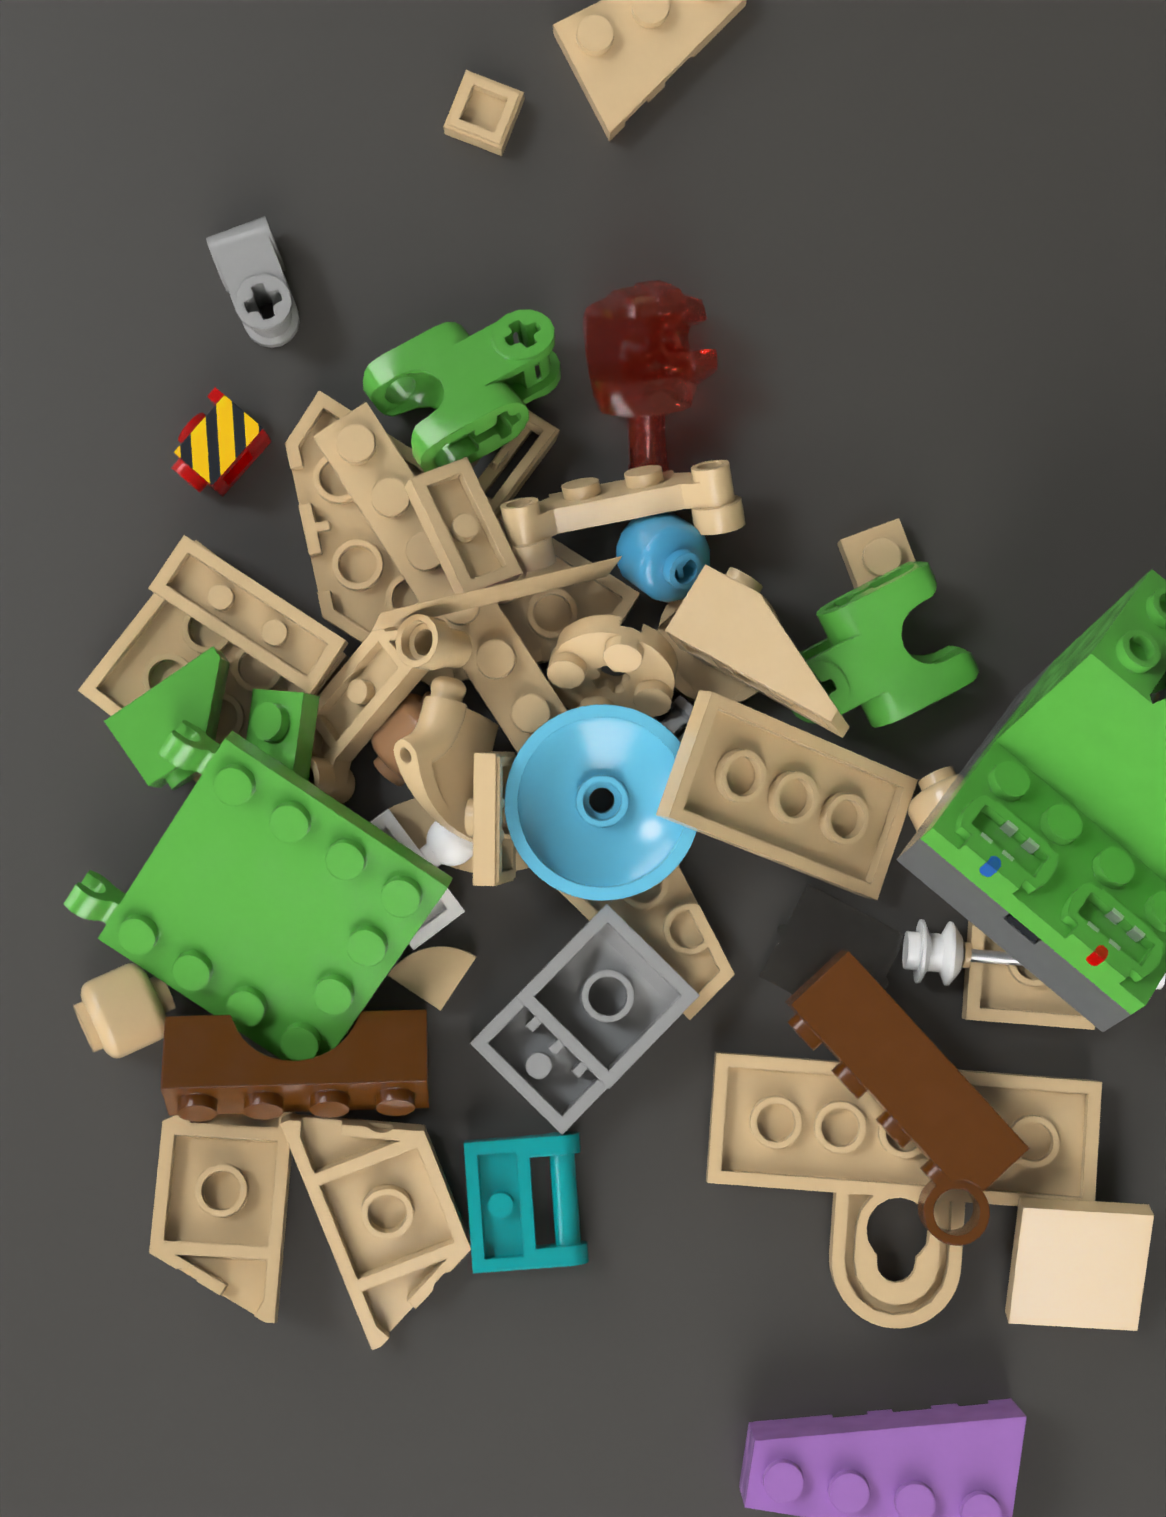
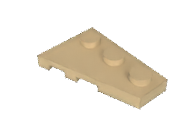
M601 0L553 24V34L609 142L625 127V122L646 101L649 103L665 87V82L690 57H695L746 6L747 0Z
M679 865L657 885L642 893L623 899L588 900L559 891L589 921L608 904L700 995L683 1012L689 1020L735 975Z

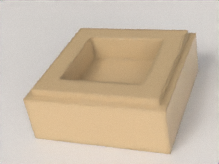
M466 70L443 126L444 134L502 156L524 103V92Z

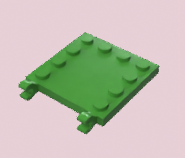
M183 720L176 731H171L158 753L174 766L184 770L196 771L202 775L131 887L125 894L104 876L89 870L82 882H78L74 886L64 905L79 917L106 923L97 939L211 1014L231 1015L240 1033L281 1060L297 1061L320 1056L335 1048L343 1039L445 893L453 878L234 731H231L220 745L199 727Z

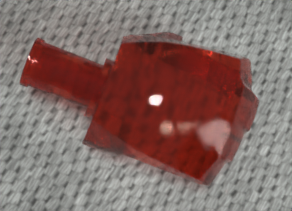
M661 280L637 282L632 287L613 290L604 299L588 306L583 314L585 357L593 398L598 411L601 413L627 418L628 470L647 465H659L662 467V472L669 470L665 416L690 408L697 386L719 369V358L716 349L693 350L688 341L691 326L699 325L707 320L703 301L692 295L682 293L680 288Z

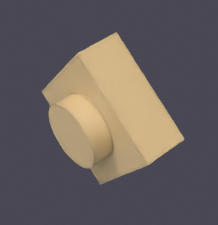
M899 518L841 539L837 543L854 589L907 562L915 561Z

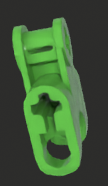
M531 309L516 310L508 313L497 322L471 336L462 325L456 322H445L382 354L368 364L363 377V390L381 413L391 417L416 408L431 407L437 409L415 425L412 433L413 457L424 472L465 457L468 458L471 464L516 438L529 420V410L525 404L549 394L556 388L561 379V366L556 353L552 351L555 346V329L547 316ZM515 332H517L519 343L514 344L513 334ZM539 365L540 375L536 377L535 366Z
M907 562L832 600L816 612L828 638L802 650L800 653L815 676L821 681V685L841 715L861 705L871 727H882L901 720L974 682L978 676L979 667L973 654L963 648L947 646L926 655L909 654L904 648L901 633L905 618L917 605L931 598L937 589L936 578L929 562ZM792 711L794 715L799 719L807 723H814L811 720Z

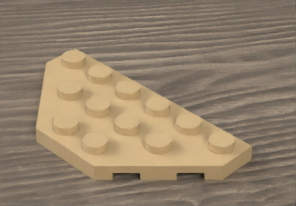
M318 391L285 442V447L294 478L299 502L298 507L315 575L322 617L325 621L358 642L363 643L371 633L380 612L420 602L313 438V435L351 412L350 409L323 392ZM388 434L414 476L425 473L414 459L412 449ZM501 515L498 519V522L506 537L503 519ZM552 538L556 562L541 570L522 573L517 580L592 562ZM609 574L604 578L497 603L536 664H542L550 661L551 652L557 645L558 636L569 624L594 615L623 617V623L638 600L640 593ZM445 667L428 671L420 681L430 687L431 682L438 676L451 677L461 681L470 679L462 667L457 669Z

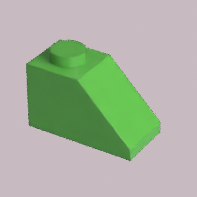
M211 647L104 721L148 786L161 788L168 783L172 790H176L200 774L196 771L184 770L174 766L160 756L158 752L171 731H176L183 720L196 725L214 741L216 740L230 662L223 652L215 647Z

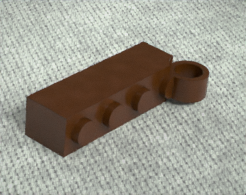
M840 950L785 1001L795 1013L787 1023L813 1051L822 1043L840 1062L831 1070L833 1074L857 1099L867 1092L884 1110L876 1118V1121L902 1149L912 1141L927 1157L928 1161L920 1169L931 1181L922 1189L918 1200V1214L924 1227L935 1238L945 1244L953 1246L969 1244L983 1234L989 1223L990 1207L983 1191L1030 1148L851 952ZM951 1189L967 1191L973 1202V1212L969 1221L964 1226L954 1230L940 1228L934 1218V1206L937 1199L944 1192Z

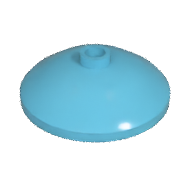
M594 704L574 708L553 717L540 726L527 739L515 757L505 789L506 823L514 846L527 866L539 878L557 890L574 897L597 901L631 897L652 888L665 879L683 860L697 832L656 815L681 744L677 737L660 722L642 712L610 704ZM597 788H607L613 793L614 802L607 811H596L589 804L590 794Z

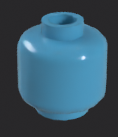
M672 512L632 519L621 532L616 546V557L622 556L617 563L622 576L650 598L667 603L684 599L705 564L710 566V548L706 537L701 535L692 524Z

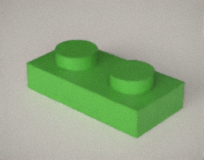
M253 689L246 740L308 781L320 696L303 692Z

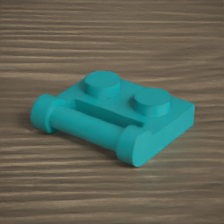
M566 1131L563 1135L560 1132H552L541 1135L464 1141L473 1274L576 1266L589 1262L588 1242L581 1240L575 1154L581 1152L580 1132ZM549 1156L555 1243L536 1245L530 1158Z

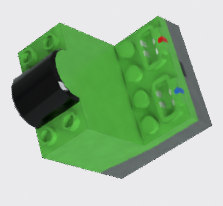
M1153 569L1017 694L896 859L1101 1032L1108 1030L1146 1006L1166 973V580Z

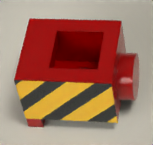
M214 387L207 395L214 405L213 409L207 415L203 412L197 414L183 428L178 437L181 445L174 451L179 459L171 469L197 492L201 493L209 485L223 497L272 440L263 427Z

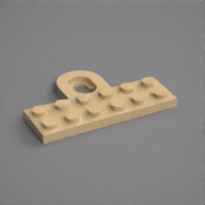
M715 1051L706 1170L707 1183L833 1192L829 1266L835 1287L845 1303L864 1320L886 1328L901 1329L917 1326L940 1313L949 1303L958 1286L961 1274L963 1245L953 1246L945 1244L927 1230L926 1244L919 1254L915 1256L913 1271L903 1280L892 1281L880 1274L877 1265V1254L870 1245L867 1236L868 1220L877 1205L893 1198H904L918 1204L922 1189L931 1181L920 1169L928 1161L927 1157L912 1141L902 1149L876 1121V1118L884 1112L867 1092L857 1099L833 1074L831 1070L840 1063L839 1061ZM958 1070L1030 1148L983 1191L989 1204L1018 1206L1019 1197L1095 1201L1102 1095L1101 1081ZM951 1189L944 1192L937 1199L934 1206V1218L940 1228L954 1230L964 1226L965 1202L973 1203L967 1191Z

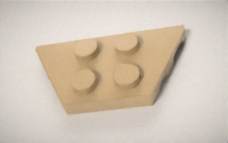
M283 1112L281 1116L268 1120L250 1118L244 1113L217 1114L215 1118L201 1122L184 1120L178 1115L163 1120L149 1253L173 1268L196 1279L198 1283L218 1295L226 1297L251 1312L261 1321L277 1323L292 1152L280 1122L283 1116L296 1114V1112Z
M303 1114L283 1116L280 1122L282 1130L372 1350L377 1349L389 1339L390 1331L413 1307L417 1309L430 1295L434 1284L444 1273L451 1272L471 1250L470 1237L425 1125L339 1117L325 1118Z

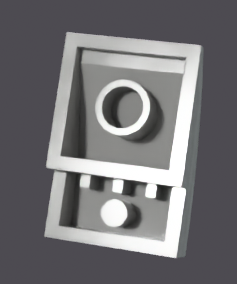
M606 904L483 1028L470 1044L563 1135L607 1088L610 1089L700 995Z

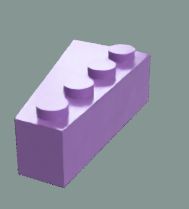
M1010 1398L988 1400V1404L958 1406L957 1403L932 1405L931 1409L893 1412L892 1409L867 1411L865 1415L833 1418L832 1415L749 1422L739 1483L744 1507L800 1517H1012L1027 1416Z

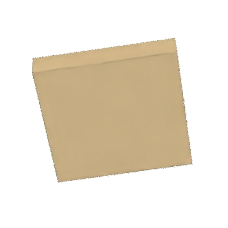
M1019 1197L1005 1307L1008 1323L1137 1331L1154 1214L1149 1204Z

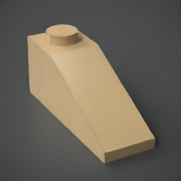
M705 564L665 632L681 650L843 738L849 729V725L760 594L763 586L754 578L736 568L730 567L727 573L723 574Z

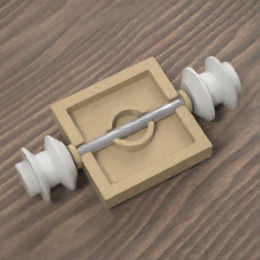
M924 919L918 921L916 932L906 931L902 952L903 969L913 970L915 983H921L926 972L931 971L939 972L943 984L949 986L960 973L961 967L965 968L962 1019L1095 1030V1026L969 920L967 942H963L962 935L951 921L947 923L941 934L930 933ZM1166 973L1156 989L1161 990L1163 988Z

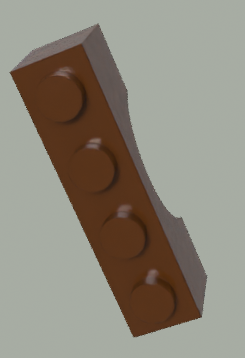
M427 1009L361 1011L352 1031L339 1045L320 1056L297 1061L275 1059L255 1050L242 1038L231 1015L165 1017L160 1089L169 1116L178 1115L180 1118L188 1121L201 1122L211 1120L217 1114L244 1113L250 1118L268 1120L281 1116L283 1112H311L319 1117L334 1118L347 1114L349 1110H377L384 1115L400 1116L413 1112L415 1108H429Z

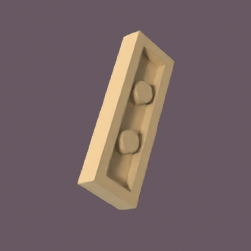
M183 535L148 588L308 694L315 695L348 645L345 639L185 535Z

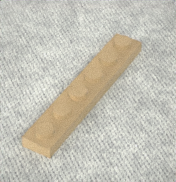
M365 402L313 435L315 442L418 601L421 603L455 595L405 491L404 486L409 478L414 477V474L368 403ZM498 603L435 617L444 620L450 628L464 631L470 637L472 652L467 663L462 666V669L517 753L540 726L553 717L567 711Z

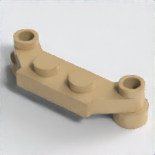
M710 460L692 466L691 472L674 473L673 470L662 472V467L659 465L641 466L626 471L624 473V480L600 484L598 478H580L564 483L561 486L562 492L549 494V498L542 501L535 497L507 501L500 505L506 539L522 572L527 573L547 568L556 562L552 536L560 533L681 509H691L694 527L697 528L701 535H718L738 530L746 523L742 498L734 495L729 461Z
M422 614L408 617L400 625L399 629L394 626L372 631L319 694L308 781L340 803L347 802L355 790V778L350 770L351 761L428 671L445 667L457 669L467 663L472 652V643L468 634L462 630L450 628L442 619Z

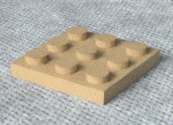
M197 540L194 541V542L198 543L199 545H201L202 547H204L205 549H207L208 551H210L208 548H206L204 545H202L199 541H197ZM155 593L78 689L80 693L112 716L211 647H215L223 652L230 662L215 740L220 745L231 731L246 739L253 689L307 693ZM342 652L315 695L319 696L349 659L345 653ZM199 774L193 780L197 782L202 774Z

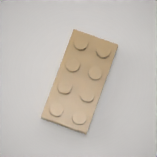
M699 690L656 815L859 896L878 900L918 780L715 692Z

